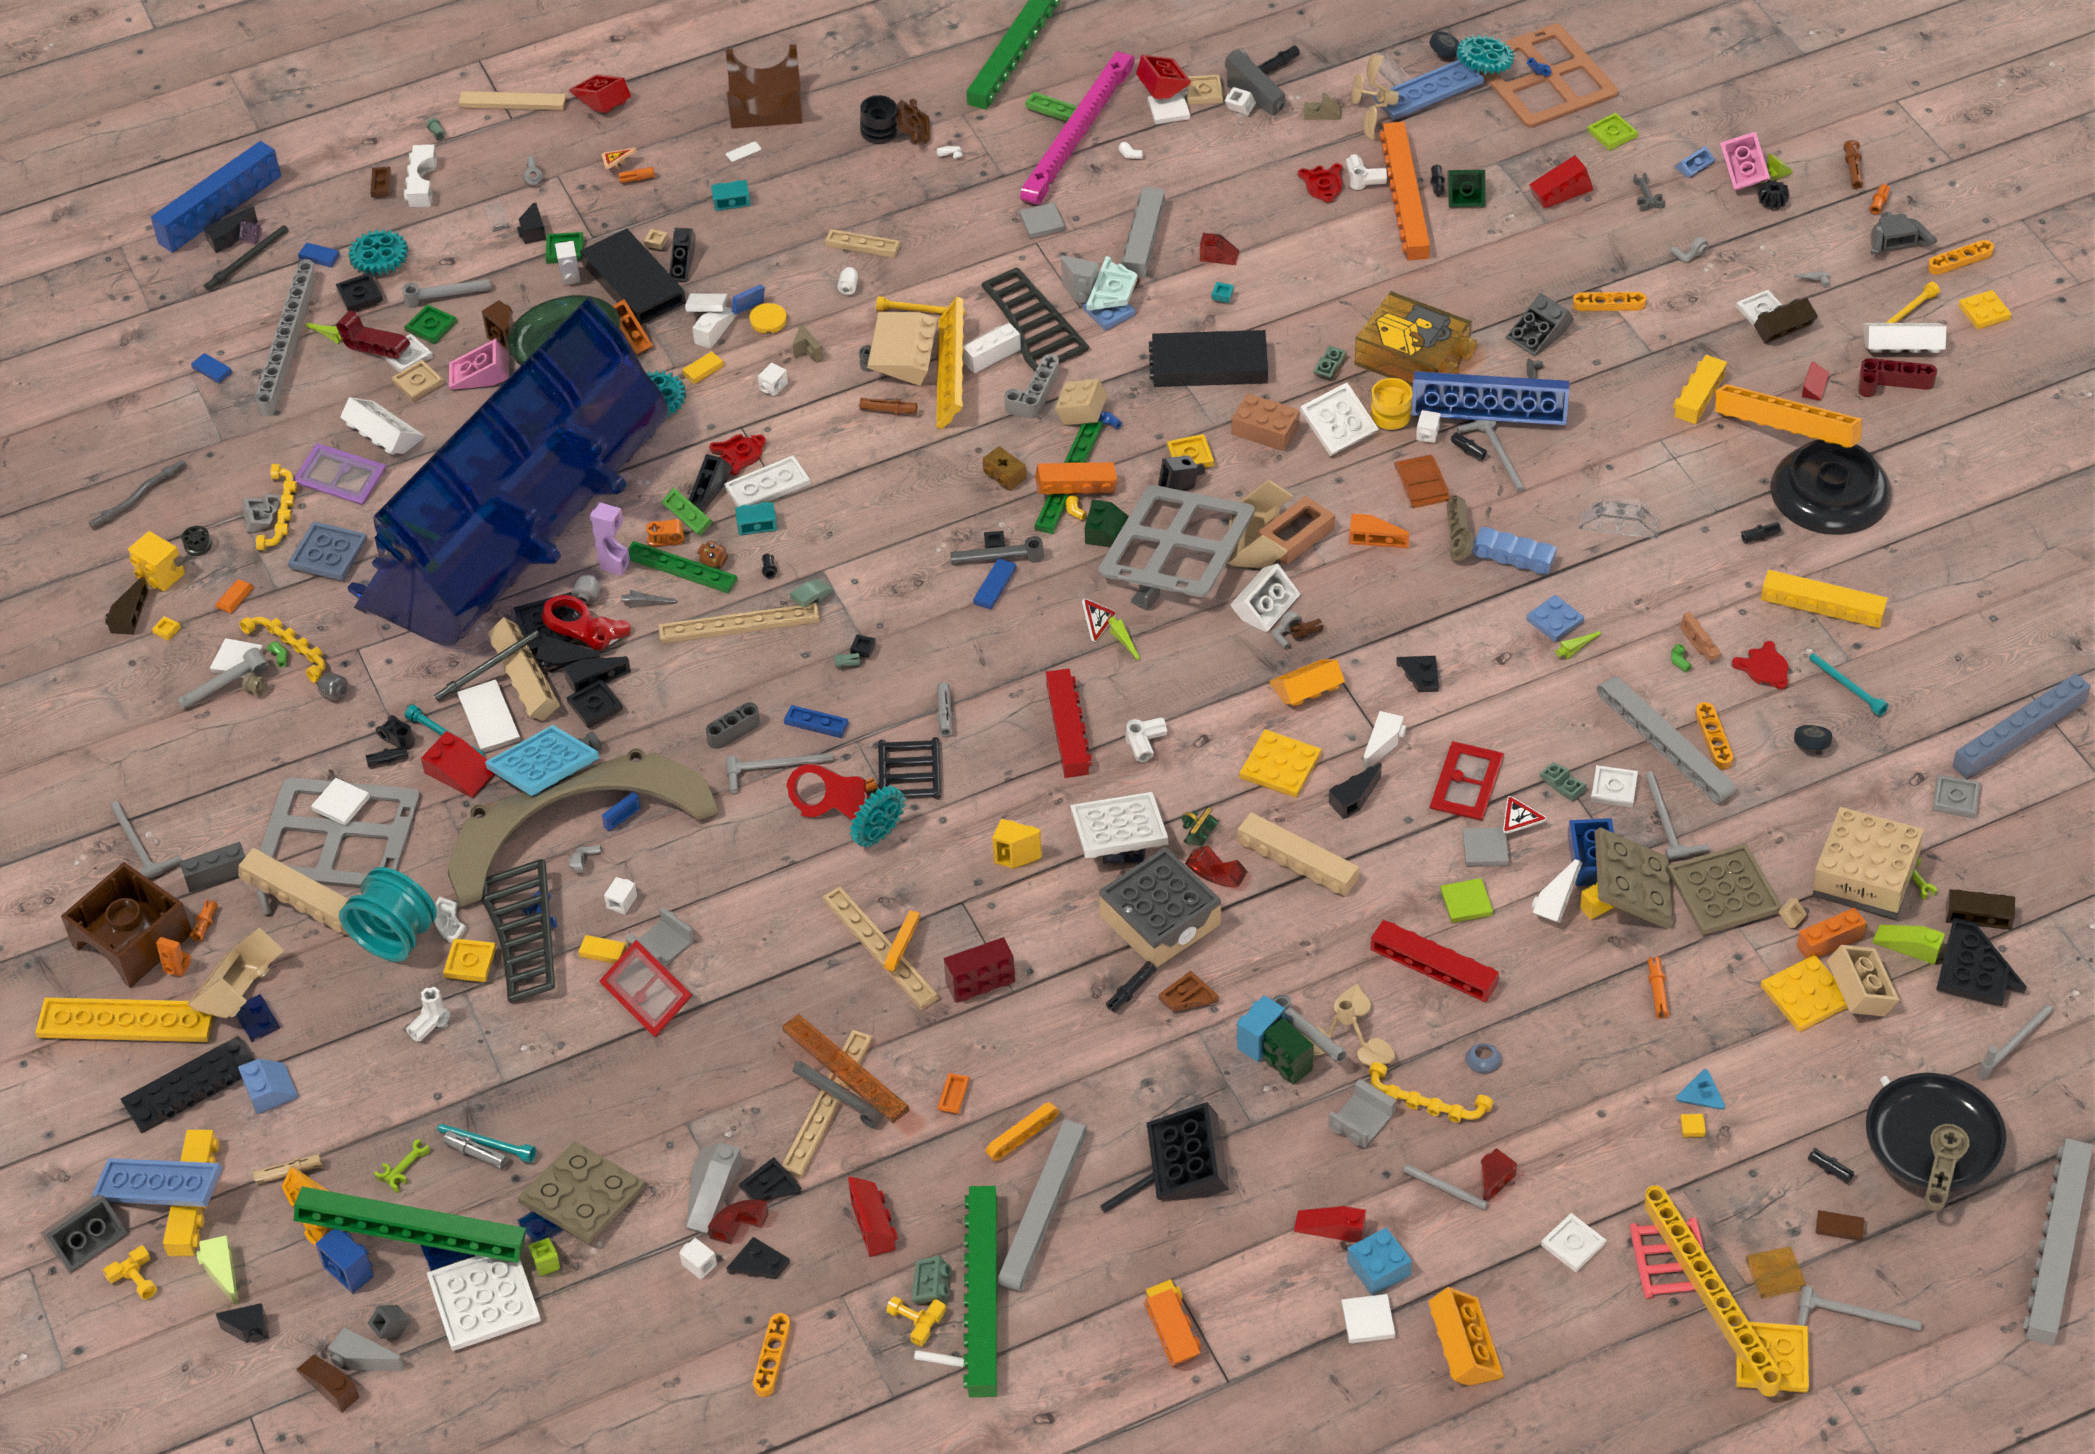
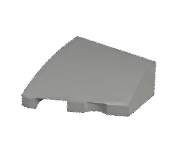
M265 494L263 499H243L242 505L247 533L258 532L270 526L281 503V495Z

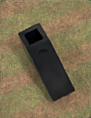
M674 227L669 274L675 281L687 282L696 241V235L692 228Z
M1381 763L1368 767L1360 774L1351 776L1347 781L1335 785L1329 790V804L1342 819L1361 810L1381 779Z

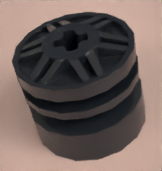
M874 95L862 101L860 105V133L864 139L873 143H885L895 137L897 134V104L894 100L887 96Z

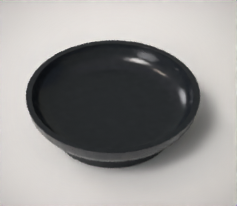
M1821 439L1811 441L1789 453L1779 462L1773 473L1770 485L1773 501L1786 518L1807 530L1829 535L1856 533L1873 526L1886 514L1891 502V485L1886 472L1867 450L1857 444L1853 447L1845 448L1840 444L1826 443Z
M1916 1073L1900 1077L1888 1083L1875 1095L1866 1115L1868 1143L1878 1162L1900 1181L1927 1191L1935 1159L1931 1146V1134L1938 1126L1944 1124L1956 1125L1962 1128L1969 1138L1967 1152L1955 1164L1949 1192L1966 1189L1983 1181L1994 1171L2006 1147L2004 1121L1994 1103L1973 1085L1945 1074ZM1948 1138V1139H1947V1141H1948L1947 1143H1948V1144H1952V1143H1953V1142H1952L1953 1139H1952V1138ZM1938 1177L1936 1188L1941 1189L1943 1177Z

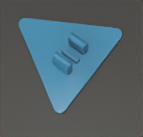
M1703 1069L1676 1096L1677 1102L1720 1110L1725 1108V1104L1707 1069Z

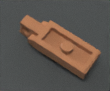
M1691 612L1684 613L1680 629L1699 655L1703 654L1709 662L1719 659L1721 652L1716 645H1713L1709 634L1704 631L1699 621Z

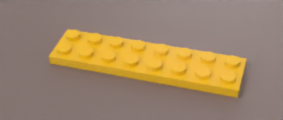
M956 296L938 319L936 427L939 429H944L947 424H950L953 416L960 412L963 406L962 367L964 361L962 360L964 347H962V342L964 339L963 299Z
M45 997L35 1034L37 1038L208 1042L214 1015L193 1010L188 1005L189 1001Z

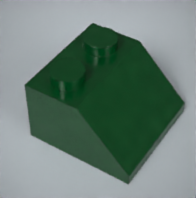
M1448 170V206L1485 207V170Z
M1092 499L1084 528L1085 544L1111 547L1129 516L1112 502Z

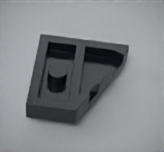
M1436 655L1396 657V665L1402 667L1405 671V676L1413 683L1414 688L1418 692H1439Z
M775 1157L739 1183L740 1189L752 1203L798 1194L802 1189Z
M752 1237L726 1269L727 1273L732 1275L735 1272L747 1273L750 1277L763 1276L768 1279H777L790 1264V1259L757 1238Z

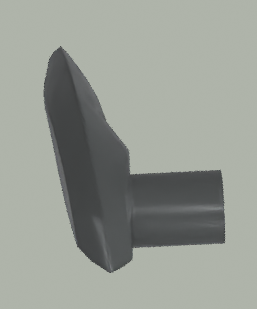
M1528 358L1526 364L1528 378L1536 379L1535 368H1542V361H1533Z

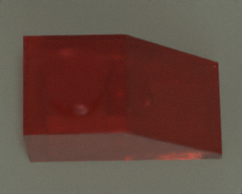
M1202 234L1200 261L1228 265L1237 264L1239 249L1221 234Z
M1497 1148L1491 1153L1485 1154L1481 1160L1483 1200L1487 1202L1516 1176L1517 1163Z

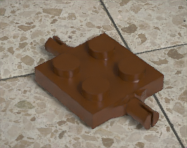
M910 99V104L900 100L897 103L898 128L902 132L911 135L912 144H918L919 141L927 144L931 140L929 116L918 109L917 100Z

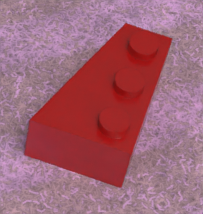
M1576 155L1529 184L1532 195L1543 208L1594 190L1587 168Z

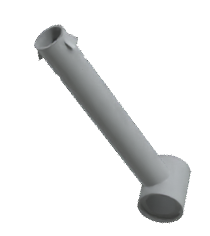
M489 279L420 289L415 283H407L402 287L404 304L410 308L419 306L422 299L491 290Z
M251 648L244 653L243 662L177 700L181 707L185 709L250 671L256 675L263 673L269 667V663L258 648Z
M1279 994L1272 998L1274 1002L1285 1008V1020L1328 1053L1332 1060L1342 1062L1346 1058L1347 1052L1344 1047L1341 1048L1334 1043V1041L1292 1009L1291 998L1288 995Z

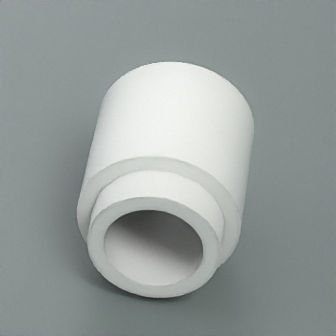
M847 267L840 273L837 288L842 294L850 295L855 292L858 282L857 271L854 268Z

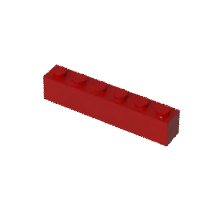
M1070 668L1046 671V686L1064 778L1089 775V766H1092L1091 754L1086 752L1089 750L1088 738L1083 737V735H1086L1085 723L1080 722V719H1083L1082 708L1077 707V704L1080 703L1078 691L1074 692V688H1077L1076 678L1071 676Z
M1383 919L1371 937V951L1482 1002H1487L1498 985L1499 972L1494 968L1476 962L1470 957H1465L1453 949L1445 948L1433 940L1423 938L1413 931L1401 928L1393 922Z

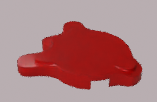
M1335 163L1328 170H1325L1320 165L1312 170L1301 168L1298 170V177L1306 183V189L1312 197L1324 202H1332L1342 191L1343 183L1340 174L1343 166L1340 163Z
M739 434L724 442H712L709 448L712 453L722 454L720 457L732 465L730 474L737 475L742 468L752 465L760 459L763 447L766 445V438L763 435H751V438Z
M1766 641L1760 649H1749V658H1733L1732 667L1746 672L1755 683L1761 685V682L1770 683L1771 687L1777 689L1787 687L1788 663L1775 650L1774 642Z

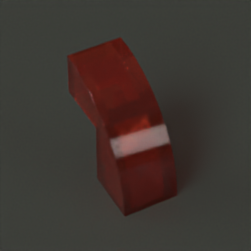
M1209 846L1194 848L1185 862L1194 873L1203 879L1225 887H1239L1248 872L1239 860L1223 863Z
M743 1200L725 1207L714 1216L708 1225L710 1239L732 1244L741 1223L762 1228L769 1214L767 1201Z

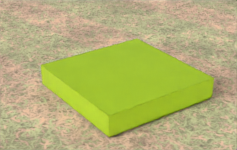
M1616 112L1587 126V132L1609 151L1638 137V131Z
M1482 878L1440 885V892L1451 923L1493 916V909Z

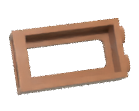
M1305 496L1259 530L1258 538L1264 535L1287 549V553L1278 560L1288 565L1334 530L1335 515ZM1304 514L1314 519L1312 523L1288 541H1284L1276 536Z

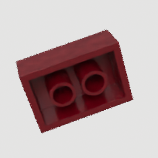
M1004 937L943 958L946 985L955 1003L1015 982L1014 956Z

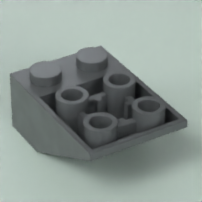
M1539 293L1507 334L1506 338L1536 356L1562 336L1574 321V318L1569 310L1544 294Z

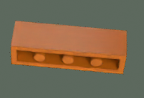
M1114 462L1038 463L1035 472L1038 494L1114 493L1117 484Z

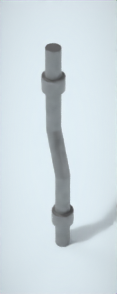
M184 460L161 469L162 472L143 482L127 500L110 510L106 509L101 512L100 516L89 522L90 527L94 529L100 524L114 519L115 515L132 506L147 489L165 478H171L175 475V472L186 466Z

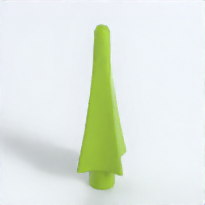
M306 323L307 327L323 334L337 344L342 340L335 326Z
M1115 617L1109 618L1108 622L1111 625L1109 632L1129 650L1136 660H1139L1140 656L1127 633L1123 620L1117 621Z
M1597 631L1575 639L1561 641V648L1555 650L1556 656L1561 657L1564 655L1568 660L1583 646L1600 636L1601 632Z

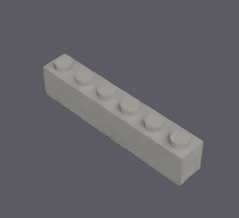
M1143 187L1142 194H1138V206H1135L1134 209L1135 219L1131 220L1132 231L1128 232V244H1125L1124 247L1125 256L1121 257V265L1135 272L1137 277L1146 278L1165 205V189Z

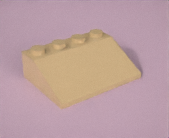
M878 312L867 368L920 386L928 372L937 318L921 312Z

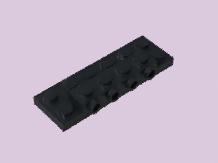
M236 1036L122 1097L120 1100L140 1133H143L165 1120L173 1118L176 1114L193 1107L202 1100L212 1097L215 1093L226 1087L232 1086L242 1079L238 1067L255 1059L240 1037Z

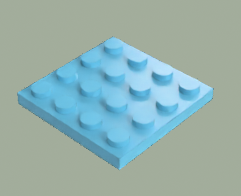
M551 725L485 763L488 770L530 796L539 794L543 789L557 784L561 779L573 775L577 770L589 766L592 762L599 759V755L595 749L556 726Z

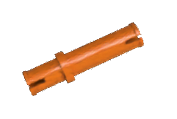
M1655 956L1656 964L1654 965L1653 958L1650 957L1647 960L1650 972L1648 981L1652 986L1655 1016L1658 1019H1662L1661 1011H1663L1664 1018H1667L1669 1011L1664 985L1666 978L1665 974L1662 973L1661 958Z

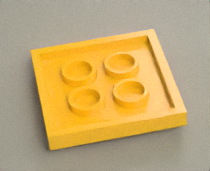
M1264 729L1242 767L1239 778L1297 798L1317 763L1322 749Z
M1816 955L1761 981V988L1798 1032L1848 1008L1834 976Z
M1749 1322L1781 1373L1779 1390L1808 1393V1326ZM1736 1355V1387L1758 1389Z

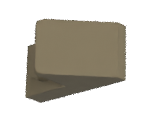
M1323 92L1322 102L1304 103V120H1340V105Z
M801 325L793 342L794 357L807 353L816 363L822 361V346L806 327Z

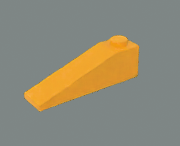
M290 1167L281 1186L291 1206H294L302 1186L329 1191L294 1167ZM303 1223L306 1229L304 1234L315 1247V1244L333 1229Z

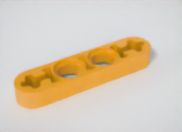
M1981 240L1931 257L1927 269L1930 273L1938 275L1987 259L1993 255L1994 244L1988 240ZM1965 253H1971L1973 256H1967ZM1953 258V259H1956L1957 261H1956V262H1952V261H1949L1948 259Z
M1641 292L1577 293L1573 296L1572 306L1577 311H1634L1645 308L1647 297ZM1596 300H1603L1604 303H1597V302H1595V301H1596ZM1615 300H1622L1623 303H1616Z
M1701 702L1696 707L1695 717L1713 764L1721 770L1729 769L1732 765L1733 754L1716 710L1711 703ZM1713 725L1717 729L1711 731L1706 729V726ZM1720 741L1723 745L1714 746L1712 742Z
M909 910L888 952L884 963L885 970L895 972L916 930L921 915L920 912Z
M1052 1102L1043 1104L993 1140L987 1146L985 1153L993 1161L1002 1159L1057 1118L1059 1109Z
M784 1313L774 1314L769 1320L753 1379L754 1391L760 1397L770 1396L776 1386L791 1330L790 1319ZM780 1322H784V1324L780 1327V1334L777 1333L776 1325H779ZM777 1340L781 1343L780 1347L776 1349L768 1346L771 1341ZM766 1361H774L776 1363L771 1369L763 1367ZM764 1376H767L768 1385L760 1388V1385L764 1382Z

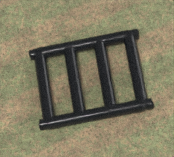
M938 737L924 741L886 742L883 739L878 741L880 790H882L883 786L887 787V782L933 780V788L900 791L904 794V798H941L940 743ZM932 748V756L886 757V750ZM932 764V772L887 774V766Z

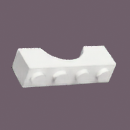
M413 145L412 153H409L410 165L407 167L409 177H406L407 189H404V198L408 200L409 207H431L432 190L430 181L424 180L422 177L436 170L437 154L435 145Z

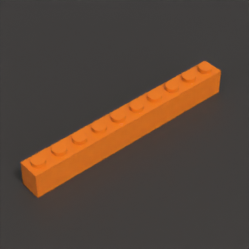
M1405 122L1383 123V131H1380L1379 136L1380 142H1383L1382 153L1386 154L1384 155L1385 166H1388L1387 178H1391L1389 180L1390 191L1393 190L1392 203H1396L1394 204V213L1398 215L1397 228H1401L1399 230L1400 241L1403 240L1402 253H1406L1407 261L1429 259L1430 243Z

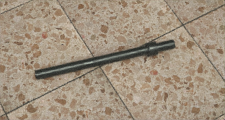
M285 225L281 226L222 272L218 271L214 274L213 278L204 284V288L209 291L215 285L223 283L227 276L286 233L288 228Z
M536 629L458 680H452L446 684L447 687L434 694L436 700L440 701L451 693L455 694L460 690V687L536 640L541 635Z

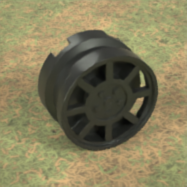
M199 525L191 526L182 533L181 539L187 554L201 556L211 549L212 542L209 532L205 527Z

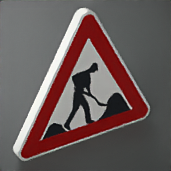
M1083 599L1082 604L1092 642H1096L1109 625V618L1115 617L1116 611L1091 600Z
M1512 796L1507 797L1503 827L1504 834L1546 821V816Z

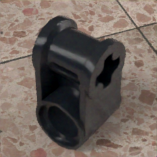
M390 715L382 726L376 728V733L382 740L391 743L397 748L406 745L407 750L415 745L411 727L394 715Z

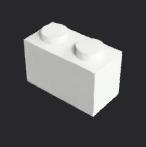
M569 241L555 244L562 285L581 283L574 242Z

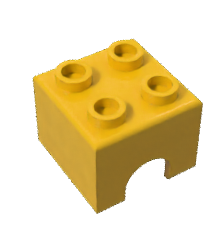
M148 531L128 548L129 560L135 569L133 571L134 575L138 579L145 577L146 581L154 589L159 588L162 591H166L185 574L183 565L178 567L173 561L179 555L177 547L151 531Z

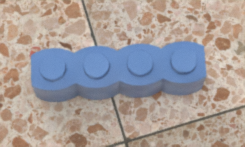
M1481 527L1474 541L1472 553L1479 558L1493 559L1503 564H1512L1517 568L1530 569L1538 574H1549L1556 558L1557 548L1548 543H1537L1529 538H1518L1511 533L1498 532L1492 528Z

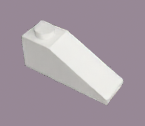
M724 307L722 312H708L702 315L692 327L694 343L711 349L737 315L728 307Z
M1379 712L1363 757L1364 771L1368 767L1375 765L1395 748L1400 737L1404 738L1406 732V725H1403L1404 716Z
M1575 859L1540 892L1539 897L1536 896L1534 898L1532 908L1535 915L1557 923L1561 922L1582 862Z

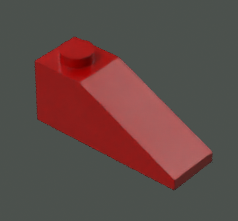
M1347 1206L1298 1210L1294 1232L1357 1243L1363 1238L1366 1210Z

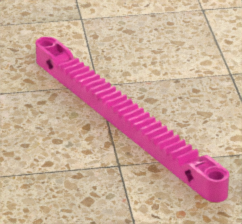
M1120 51L1114 53L1023 185L1020 193L1021 201L1035 205L1041 204L1049 192V185L1047 183L1053 182V178H1056V174H1059V169H1062V165H1065V160H1068V156H1071V151H1074L1077 143L1081 142L1080 138H1083V134L1087 133L1086 129L1090 128L1089 125H1092L1093 121L1096 120L1095 116H1098V112L1102 111L1101 107L1105 106L1104 103L1108 102L1107 99H1110V94H1113V90H1116V85L1122 84L1133 69L1134 55Z

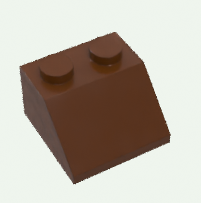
M498 300L482 310L486 336L490 341L497 339L509 352V356H512L516 339L515 323L512 318L513 311L509 305H505Z

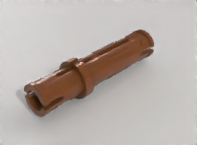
M861 397L859 408L860 410L892 412L895 415H900V413L916 415L918 403L902 402L899 399L889 401Z

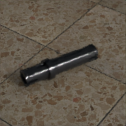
M1293 45L1285 51L1278 52L1275 57L1257 67L1264 74H1267L1299 56L1300 51L1296 45Z
M1147 961L1106 1002L1109 1010L1112 1006L1114 1007L1111 1012L1116 1013L1126 1001H1130L1133 994L1157 971L1154 964L1149 968L1152 962Z

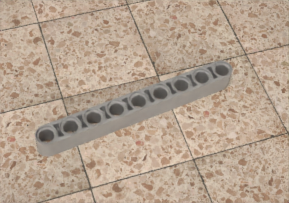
M1613 676L1597 686L1600 698L1713 802L1719 804L1736 793V787L1730 778L1619 677Z
M1067 1119L1063 1121L1001 1268L998 1285L1018 1291L1023 1289L1085 1140L1087 1125Z

